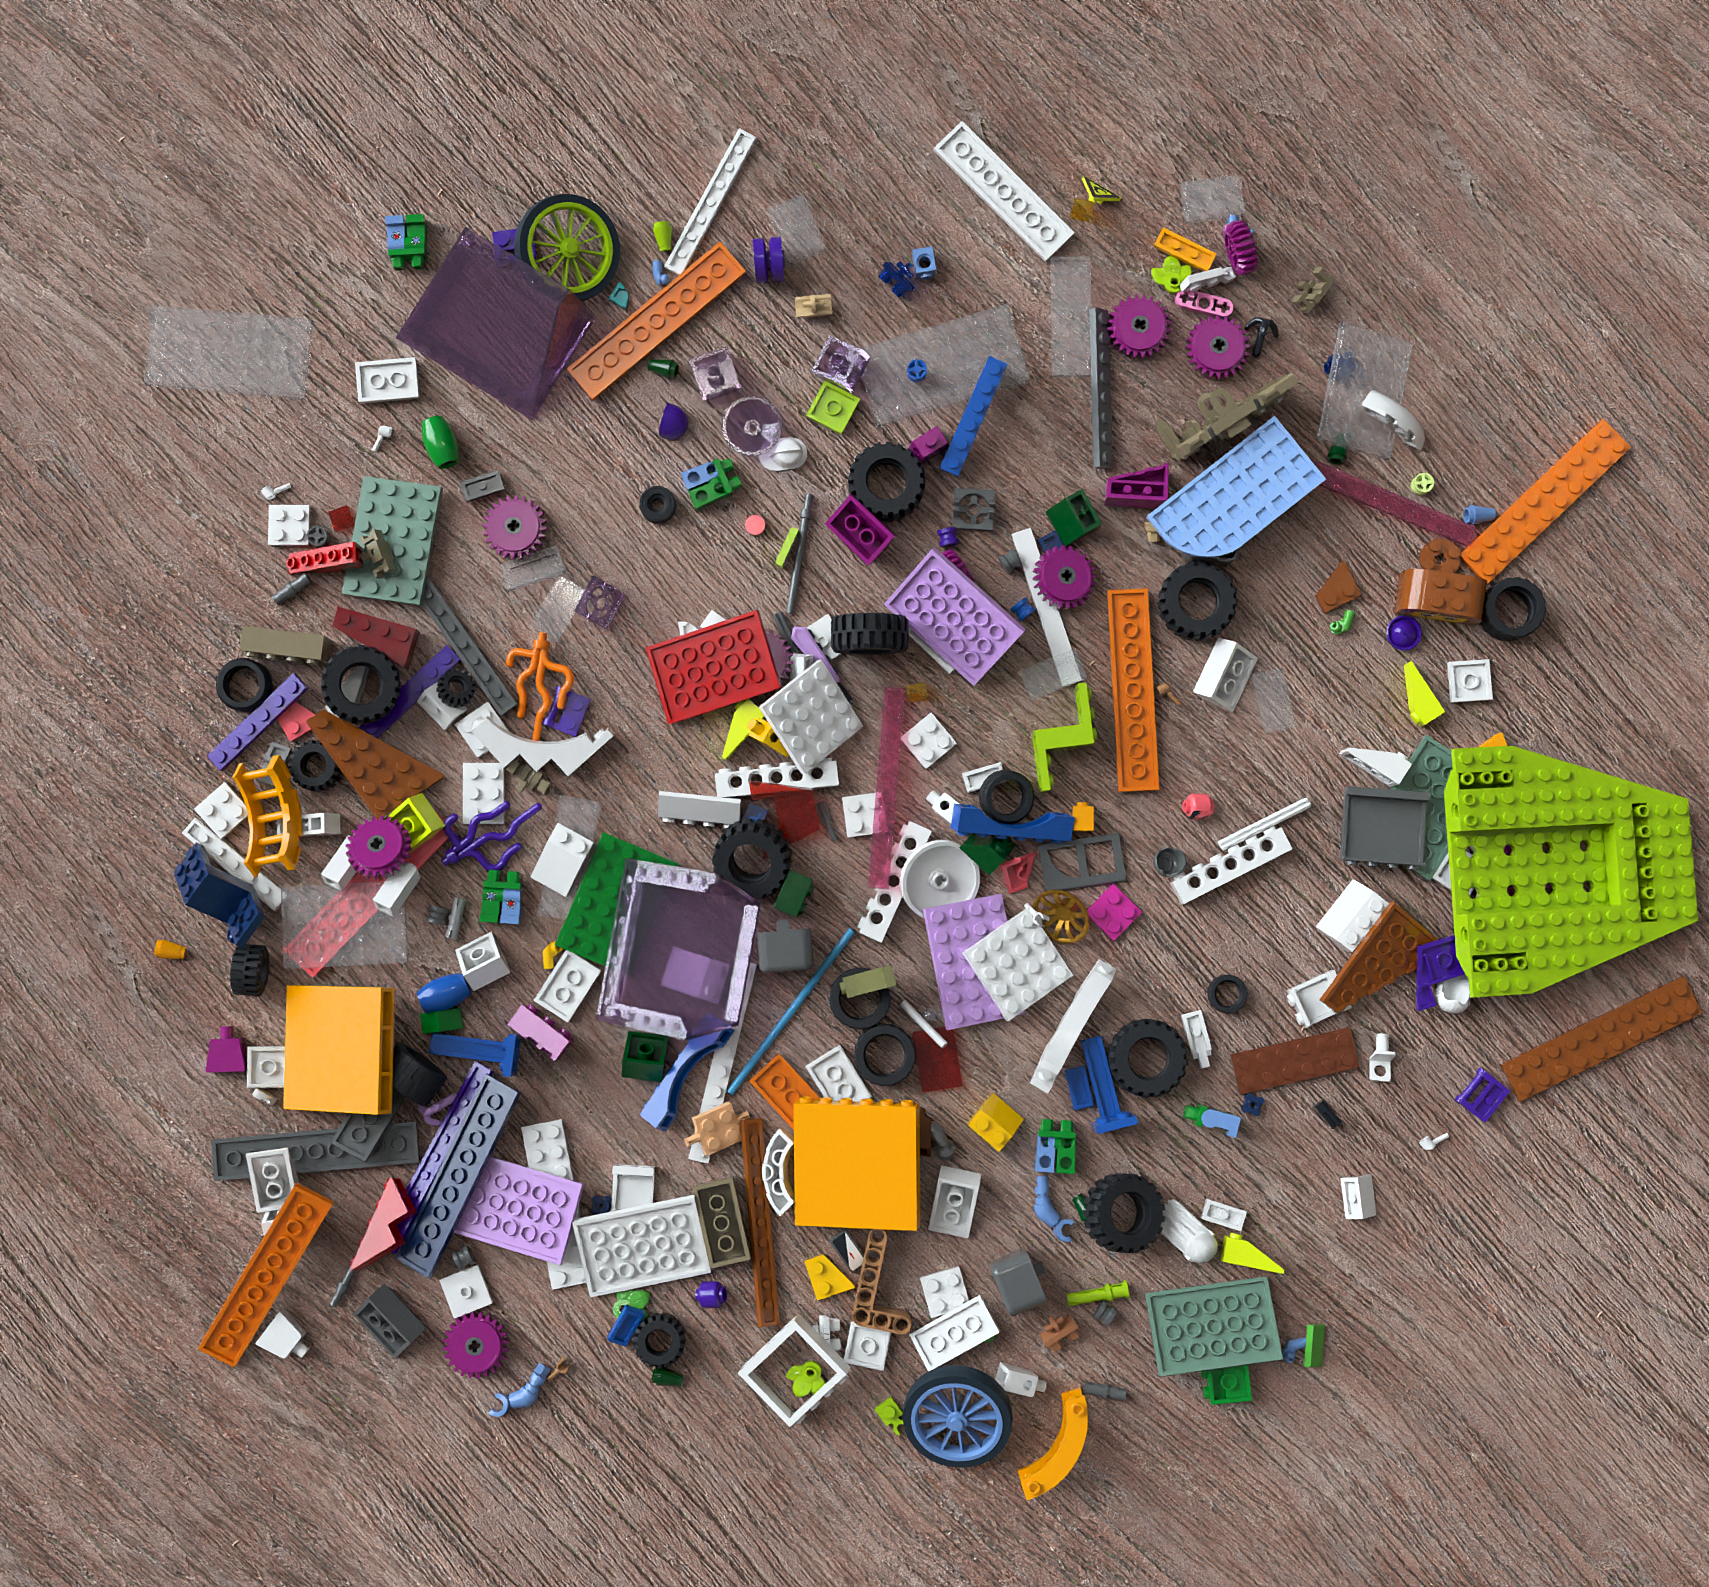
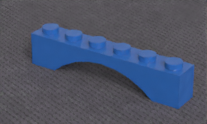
M991 356L988 357L942 461L941 471L957 478L959 477L982 421L1006 371L1007 363Z
M954 803L950 828L962 836L976 833V836L988 837L989 834L995 835L996 838L1000 839L1014 836L1016 840L1025 841L1026 838H1033V841L1045 842V839H1050L1051 842L1062 844L1063 841H1071L1075 817L1067 813L1047 812L1030 822L1004 824L990 819L981 809L974 805Z
M708 1013L701 1021L697 1031L690 1037L689 1043L684 1050L679 1053L674 1065L667 1071L661 1084L656 1087L650 1100L645 1103L640 1116L656 1129L666 1132L678 1115L680 1091L689 1072L703 1057L717 1049L723 1048L735 1030L719 1017Z

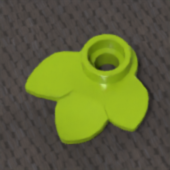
M1168 256L1165 259L1163 268L1151 269V275L1155 283L1164 286L1171 294L1180 292V284L1187 276L1192 274L1190 265L1181 266L1180 262L1173 256ZM1174 281V282H1177L1178 284L1173 285V284H1171V282Z
M810 1360L803 1365H794L788 1370L786 1377L794 1381L793 1393L796 1397H803L809 1394L810 1391L815 1394L825 1385V1381L821 1377V1366L816 1361ZM808 1370H813L814 1374L808 1373Z

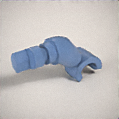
M1048 1175L1037 1176V1186L1034 1187L1035 1194L1038 1196V1198H1035L1036 1204H1034L1037 1218L1048 1226L1053 1227V1233L1057 1239L1065 1242L1072 1241L1070 1236H1063L1061 1228L1064 1224L1072 1225L1074 1221L1065 1218L1060 1219L1061 1215L1055 1210L1053 1203L1050 1202V1197L1047 1195V1193H1050Z
M538 1363L530 1377L531 1381L522 1386L520 1390L510 1393L509 1396L505 1393H496L495 1397L503 1401V1408L501 1411L494 1408L489 1411V1414L499 1417L507 1414L511 1407L517 1409L530 1407L539 1397V1386H543L550 1368L542 1363Z

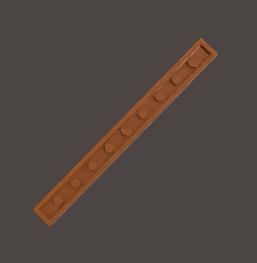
M762 1118L740 1120L757 1322L758 1327L762 1328L779 1325L780 1320L770 1206L762 1178V1165L765 1158Z

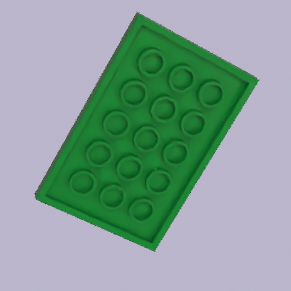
M602 832L554 945L630 976L678 863Z

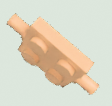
M728 1101L694 1116L692 1120L695 1126V1134L684 1138L685 1144L689 1147L698 1142L702 1147L704 1155L709 1156L742 1141L740 1120L750 1119L749 1113L745 1111L736 1115L732 1104Z

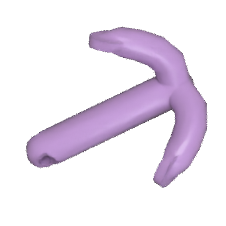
M451 1094L428 1108L418 1105L419 1112L423 1115L424 1121L433 1126L441 1125L443 1121L433 1119L431 1115L452 1104L457 1094Z

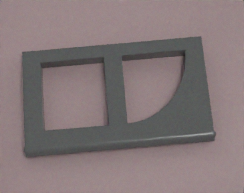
M1119 833L1063 841L1062 844L1048 843L1038 845L1045 886L1044 891L1052 889L1071 890L1123 882L1127 879ZM1111 840L1116 872L1089 876L1084 844ZM1075 846L1080 878L1066 876L1056 869L1049 857L1048 850Z

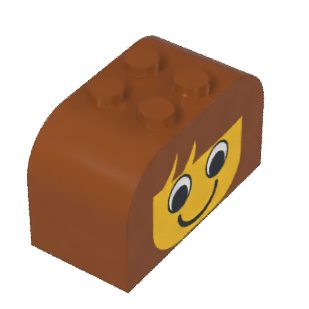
M1407 569L1399 574L1394 614L1474 626L1482 621L1487 580L1475 576L1428 569Z

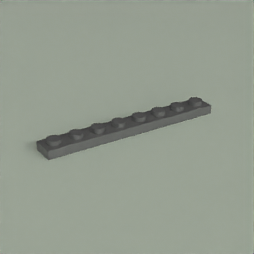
M1094 307L1089 309L1094 468L1109 470L1113 469L1109 332H1107L1109 316L1108 310Z
M427 575L422 602L423 606L500 716H503L518 705Z

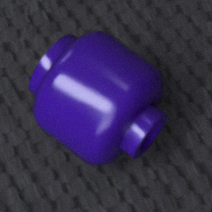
M718 1281L702 1282L699 1289L695 1292V1298L702 1308H720L727 1300V1289Z

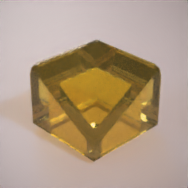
M1074 198L1070 218L1089 222L1094 202Z
M925 682L906 686L907 701L909 703L928 700Z

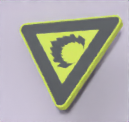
M1083 176L1082 180L1090 196L1089 201L1095 205L1098 202L1101 205L1104 201H1120V196Z

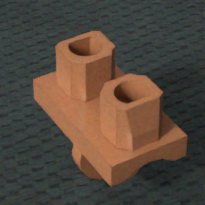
M1050 1315L1048 1318L1051 1323L1044 1326L1046 1330L1039 1334L1046 1347H1050L1054 1352L1062 1348L1063 1345L1060 1339L1067 1336L1070 1341L1079 1337L1078 1326L1071 1315L1065 1318L1060 1316L1055 1320Z

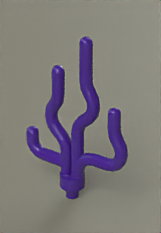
M505 801L490 812L479 813L474 816L470 821L468 834L462 840L458 838L451 828L452 824L458 820V815H450L444 821L445 827L443 830L454 846L445 852L447 856L441 859L442 863L445 866L451 862L455 865L463 858L471 856L477 859L487 871L502 870L508 864L510 857L521 850L522 845L520 843H515L502 854L497 864H491L476 849L489 840L506 841L511 839L522 823L542 809V804L536 803L518 816L511 823L507 832H488L481 835L475 841L473 840L476 835L477 825L481 821L496 818L510 807V803Z

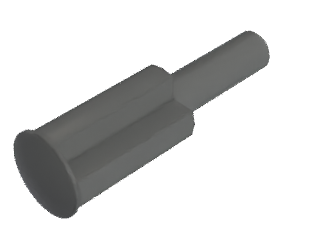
M824 801L816 803L813 807L822 825L825 824L832 841L838 840Z

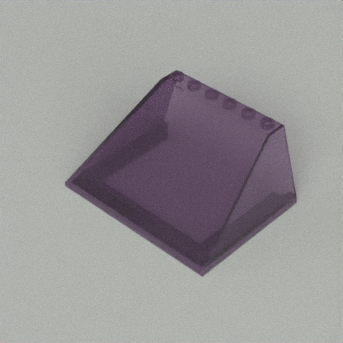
M465 227L399 331L396 339L533 420L592 326L595 318L570 289Z
M626 858L596 1020L683 1040H691L739 1026L761 903L718 873Z

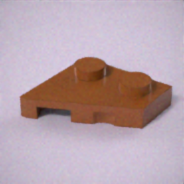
M1342 561L1315 597L1325 614L1361 596V593L1345 562Z

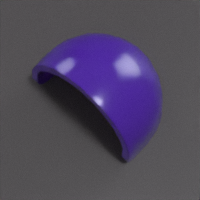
M667 403L659 428V436L661 438L674 440L684 435L689 422L687 414L682 408Z

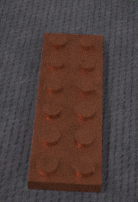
M1350 1027L1230 1054L1240 1095L1359 1068Z

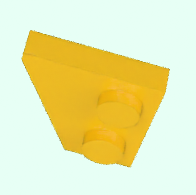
M825 1254L804 1260L817 1301L855 1288L854 1284Z

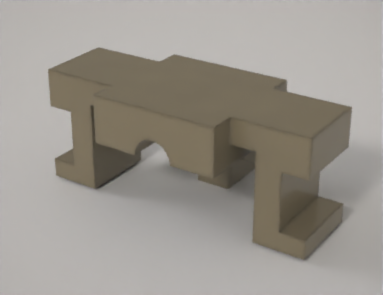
M1316 267L1312 272L1321 283L1310 280L1309 283L1299 282L1297 284V288L1303 289L1300 295H1295L1291 302L1299 304L1301 306L1299 310L1302 313H1310L1315 304H1318L1329 290V285L1335 279L1332 275H1325L1323 273L1324 267Z
M373 529L370 531L371 536L360 537L368 550L367 553L362 552L360 557L363 560L371 559L373 564L383 562V565L374 569L373 573L375 578H384L385 572L393 573L396 571L393 563L395 559L388 541H385L382 530Z
M512 760L506 768L507 771L517 776L515 781L520 784L516 790L521 793L527 787L531 791H534L536 788L546 795L552 786L551 783L542 778L544 776L543 773L536 772L527 763L525 766H522L515 760Z

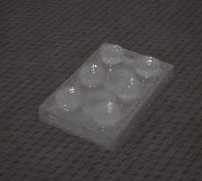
M1240 175L1181 182L1179 185L1185 224L1230 217V215H1245Z
M804 194L767 208V213L777 237H781L782 249L789 265L826 251V246Z

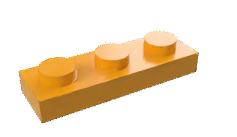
M1164 227L1153 246L1203 272L1209 270L1217 254Z

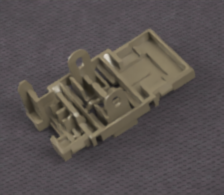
M1292 373L1275 378L1235 403L1226 389L1217 388L1212 393H1203L1198 399V407L1205 417V424L1199 426L1195 419L1186 422L1187 429L1180 432L1183 438L1179 440L1171 426H1168L1165 421L1159 418L1155 421L1156 431L1169 450L1172 459L1175 458L1177 461L1182 458L1186 459L1200 450L1199 446L1213 437L1216 442L1223 439L1226 440L1252 425L1248 417L1250 419L1256 418L1266 412L1265 407H1273L1282 402V396L1286 395L1285 391L1298 384L1299 381L1295 374ZM1218 395H1222L1226 401L1225 406H1222L1220 404L1219 400L1217 399ZM1206 399L1210 400L1214 407L1213 410L1210 411L1206 407Z

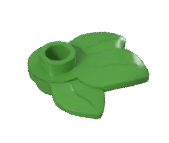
M634 1289L617 1292V1301L612 1308L613 1315L618 1319L621 1314L619 1311L620 1306L629 1305L644 1310L645 1316L642 1319L643 1321L648 1317L646 1310L643 1308L649 1301L650 1293L643 1290L634 1291Z

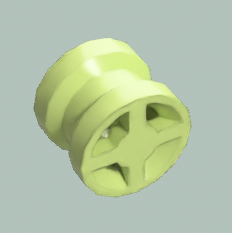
M1428 473L1418 474L1411 482V489L1417 495H1425L1434 486V479Z

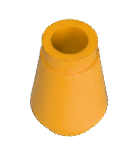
M165 939L157 940L154 956H158L159 959H184L186 947Z

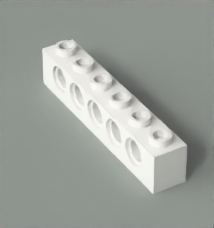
M824 758L806 774H803V778L800 781H794L791 778L794 771H799L796 765H792V762L779 763L780 767L773 768L771 764L759 765L760 769L754 770L751 769V766L740 767L739 771L731 772V769H720L719 773L715 774L717 797L734 798L839 786L837 762L832 761V758ZM816 768L823 771V776L820 779H814L811 775L812 771ZM774 773L782 774L783 779L780 783L776 784L771 781V776ZM754 775H760L763 779L762 783L758 786L751 783V778ZM734 777L742 779V785L738 788L731 786V780Z
M909 821L908 825L903 824L899 833L903 837L900 843L895 842L891 851L894 854L893 859L885 864L882 872L886 874L883 881L879 879L874 890L877 891L875 899L870 898L866 906L869 912L866 918L861 917L857 926L861 929L859 933L882 943L902 898L900 877L903 868H899L896 865V860L899 857L908 859L917 848L926 844L932 832L931 830ZM909 838L914 839L916 847L913 850H908L904 845L905 840ZM892 875L899 878V885L896 887H891L888 884V878ZM882 894H888L891 897L889 905L884 906L879 902ZM878 912L882 915L883 920L880 924H874L871 921L873 913Z
M1273 826L1263 831L1265 835L1257 838L1255 835L1245 840L1246 845L1239 847L1237 844L1227 849L1228 854L1221 856L1219 853L1209 858L1210 863L1206 865L1202 863L1197 864L1191 868L1192 872L1186 875L1182 872L1174 876V881L1170 884L1180 904H1185L1292 850L1281 827L1276 829ZM1264 840L1271 844L1268 852L1262 849L1261 845ZM1246 849L1253 853V858L1250 861H1247L1243 856ZM1228 858L1235 862V867L1232 870L1227 869L1225 866ZM1209 868L1216 870V878L1210 879L1208 877L1207 871ZM1191 877L1198 879L1199 885L1197 888H1192L1189 885Z

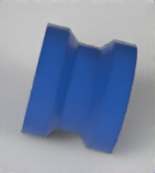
M920 359L912 360L907 366V376L910 381L918 383L925 379L927 374L925 362Z
M1024 597L1010 610L1012 613L1017 614L1018 620L1021 622L1036 609L1034 606H1030L1028 599Z

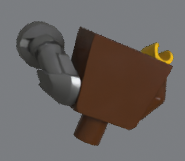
M920 1107V1156L931 1157L933 1137L936 1142L935 1154L937 1158L944 1161L950 1160L955 1155L954 1143L947 1139L946 1135L948 1134L940 1124L925 1117L926 1109Z

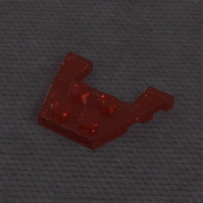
M749 781L752 801L769 797L774 798L779 828L784 833L782 837L788 838L790 844L820 829L813 788ZM762 849L763 857L768 858L769 855Z

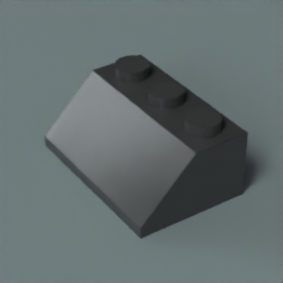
M385 1283L353 1313L359 1322L394 1359L426 1329L422 1321L415 1317L408 1306L401 1302L394 1291L387 1287Z

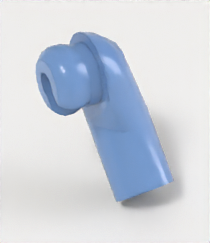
M652 261L653 277L658 286L668 285L669 276L663 274L662 261Z

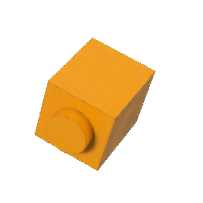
M1077 802V806L1072 807V816L1075 817L1073 831H1094V806H1089L1088 802Z

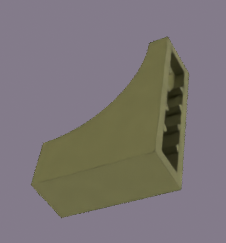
M891 965L843 977V982L839 983L842 995L847 994V998L897 986Z

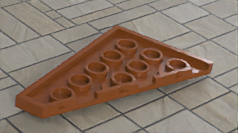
M326 710L320 711L306 721L376 820H379L380 816L385 817L393 812L409 797L422 793L444 778L442 773L354 725L341 720Z
M1390 902L1322 995L1320 1001L1333 1012H1341L1347 1006L1357 1003V1000L1362 997L1371 995L1382 989L1386 984L1393 983L1396 978L1416 970L1417 946L1438 939L1396 903Z

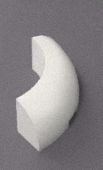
M1372 390L1362 403L1363 412L1384 424H1389L1390 422L1396 428L1395 432L1403 443L1421 450L1425 441V435L1422 426L1414 415L1391 398Z
M782 1128L770 1140L766 1149L764 1164L762 1165V1178L767 1192L766 1195L779 1216H782L795 1204V1193L788 1178V1162L794 1149V1136Z

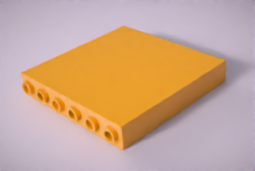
M287 985L283 1109L377 1115L391 1114L395 988Z
M809 1096L800 1097L794 1103L795 1225L917 1231L920 1227V1104L914 1103L913 1100H902L901 1103H895L892 1099H882L881 1102H873V1099L869 1098L860 1099V1101H853L852 1098H841L840 1101H835L831 1097H822L820 1100H812V1097Z

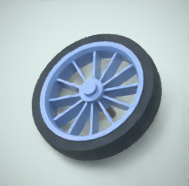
M943 1366L923 1374L909 1389L903 1406L904 1430L914 1448L929 1460L949 1467H972L991 1460L1004 1448L1012 1429V1407L1006 1391L988 1374L967 1366ZM956 1388L969 1390L965 1399L963 1394H956ZM941 1389H952L954 1404L950 1403L940 1391ZM973 1392L983 1397L966 1407ZM933 1393L942 1405L926 1398ZM988 1403L994 1409V1411H976ZM922 1406L936 1413L919 1414V1408ZM978 1420H997L995 1427ZM930 1422H940L934 1425L933 1427L929 1428L928 1430H926L922 1424ZM949 1428L943 1441L933 1437V1435L941 1430ZM973 1428L989 1434V1436L982 1440ZM963 1430L975 1442L974 1444L964 1445ZM953 1431L958 1432L960 1445L947 1443Z

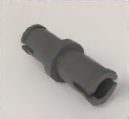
M304 572L291 583H286V586L272 595V598L278 606H281L291 597L298 596V592L312 584V581Z
M1086 1381L1084 1394L1100 1396L1104 1400L1111 1398L1125 1402L1127 1388L1110 1386L1109 1383L1105 1382L1104 1384Z

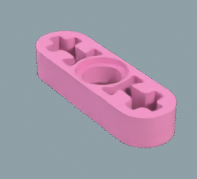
M1181 290L1175 297V303L1181 309L1213 317L1219 315L1221 319L1225 316L1228 318L1233 311V304L1230 300L1198 291L1191 292L1188 290L1182 292ZM1186 294L1187 299L1193 300L1194 296L1197 297V299L1195 301L1194 306H1192L1193 301L1187 300L1186 303H1182V299L1180 297H1183V295ZM1207 299L1210 306L1207 309L1201 308L1199 300ZM1214 301L1217 302L1215 306L1221 307L1222 304H1225L1226 309H1229L1225 313H1222L1221 309L1215 307L1214 311H1211Z

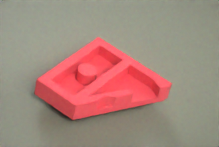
M294 702L277 720L289 741L293 742L312 731L306 721L315 714L298 702Z

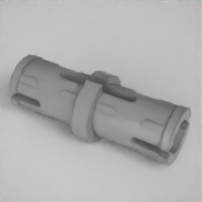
M454 897L451 915H448L449 924L445 937L458 940L461 922H464L462 917L467 900Z

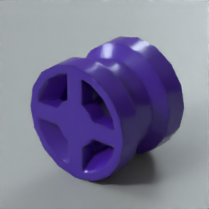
M957 527L943 528L937 531V535L941 540L939 542L941 548L959 544V539L956 538Z

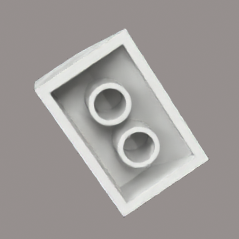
M1218 637L1193 692L1202 699L1233 713L1258 658L1237 642Z
M1352 879L1317 924L1316 928L1346 952H1353L1389 903L1371 889Z

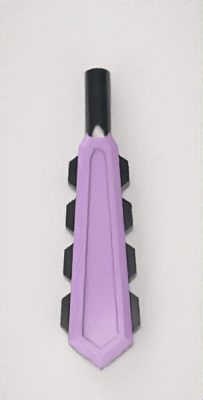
M794 626L791 636L794 647L797 650H801L802 654H812L813 663L817 660H822L847 701H851V696L840 683L838 670L836 667L831 666L829 656L823 654L821 644L815 642L813 632L806 627Z

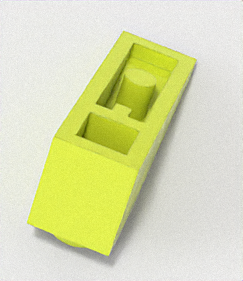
M1410 661L1404 665L1408 705L1412 721L1421 727L1445 711L1413 662Z
M750 699L741 701L735 706L736 711L733 715L722 755L725 761L749 736L750 730L747 728L751 719L757 720L758 718L764 720L765 718L759 707Z
M1231 1233L1230 1236L1224 1235L1220 1255L1221 1261L1284 1274L1283 1268L1247 1240L1243 1239V1235Z

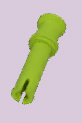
M1127 1280L1111 1285L1106 1283L1104 1287L1066 1293L1069 1307L1100 1300L1112 1302L1113 1299L1130 1298Z

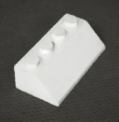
M659 791L658 817L663 818L662 822L674 823L675 819L683 820V824L695 825V821L703 822V826L715 827L716 823L723 824V828L733 826L735 822L741 821L743 802L741 799Z

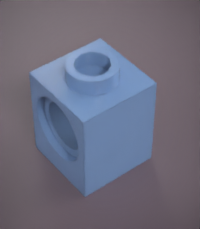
M933 247L913 249L912 258L916 278H921V280L931 279L936 275ZM921 261H927L930 264V266L927 268H922L919 265V263Z

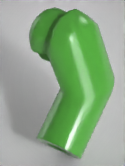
M1346 610L1342 620L1334 621L1330 624L1331 632L1333 634H1341L1350 630L1355 612Z

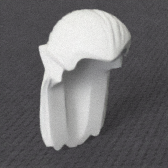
M1465 974L1437 983L1433 996L1436 997L1437 1003L1443 1011L1456 1014L1463 1012L1470 1006L1469 979Z
M1174 1199L1168 1200V1204H1165V1210H1163V1216L1166 1217L1165 1222L1161 1223V1227H1163L1161 1234L1182 1251L1188 1261L1205 1263L1211 1260L1218 1250V1244L1214 1238L1215 1234L1207 1229L1178 1201Z

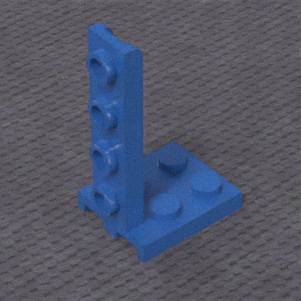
M432 1033L429 1053L500 1062V1071H503L502 1076L512 1077L518 1073L517 1065L518 1058H520L522 1035L519 1033L508 1034V1037L504 1038V1041L501 1042Z
M1101 1036L1080 1040L1100 1117L1096 1118L1095 1122H1091L1093 1131L1100 1134L1138 1124L1136 1115L1128 1111L1120 1112Z

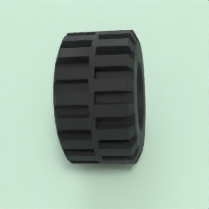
M308 740L307 743H300L301 746L299 748H294L295 753L290 755L289 758L292 760L288 762V767L291 768L289 772L293 776L292 780L298 783V786L315 792L327 791L329 787L333 788L336 786L335 782L340 781L341 777L339 776L342 771L319 740ZM321 754L326 760V770L317 778L310 777L306 770L307 761L313 755Z
M245 944L243 948L237 946L230 968L232 992L235 995L260 997L266 988L269 975V953L265 945Z
M654 1313L652 1316L649 1315L641 1321L633 1337L634 1350L636 1349V1356L642 1359V1363H648L649 1367L652 1368L657 1366L658 1369L662 1368V1366L669 1367L681 1357L686 1345V1335L681 1322L674 1319L675 1316H668L667 1313ZM662 1329L668 1332L672 1338L670 1348L662 1352L652 1349L648 1343V1335L651 1331Z

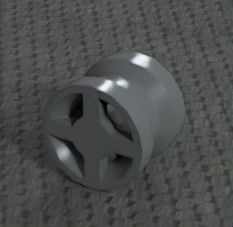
M313 526L307 533V539L316 548H322L330 543V534L321 526Z
M1013 549L1009 550L1005 556L1001 555L998 557L1001 566L1007 574H1010L1014 568L1022 566L1019 557Z
M429 905L430 913L426 917V921L446 925L445 917L449 913V909Z
M468 1245L463 1246L460 1251L455 1250L452 1252L453 1260L460 1271L466 1265L476 1263L474 1254Z
M1102 1300L1092 1317L1096 1320L1100 1319L1103 1325L1107 1327L1114 1319L1118 1309L1108 1306L1107 1302Z

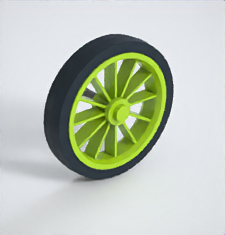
M558 194L540 200L525 213L516 230L514 252L519 271L533 290L552 301L577 303L596 296L611 282L619 264L620 242L613 222L600 206L582 196ZM555 211H568L566 236ZM575 212L586 219L572 238L573 214ZM548 214L552 218L560 239L540 223ZM590 222L598 235L578 242L577 238ZM538 227L558 245L533 241L536 228ZM598 237L600 238L602 253L580 249L581 244ZM532 245L554 248V253L535 261ZM579 253L601 256L598 270L583 259ZM554 255L559 256L545 276L536 263ZM564 258L561 285H558L549 280V278ZM576 260L594 274L586 283L583 280ZM569 262L579 283L578 287H567Z

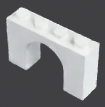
M347 838L321 873L326 884L340 891L344 890L357 872L348 862L349 858L346 852L349 850L346 848V844H350ZM407 862L406 866L401 864L399 866L401 871H393V876L390 873L387 874L386 881L373 898L376 909L392 917L396 915L420 880L418 868L410 862Z

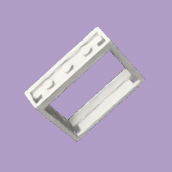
M798 1313L742 1366L738 1374L791 1427L795 1422L799 1424L806 1417L805 1413L809 1409L813 1411L820 1404L819 1400L823 1396L827 1398L835 1390L833 1387L837 1383L841 1385L849 1377L847 1373L850 1366ZM796 1330L837 1373L793 1413L753 1370Z

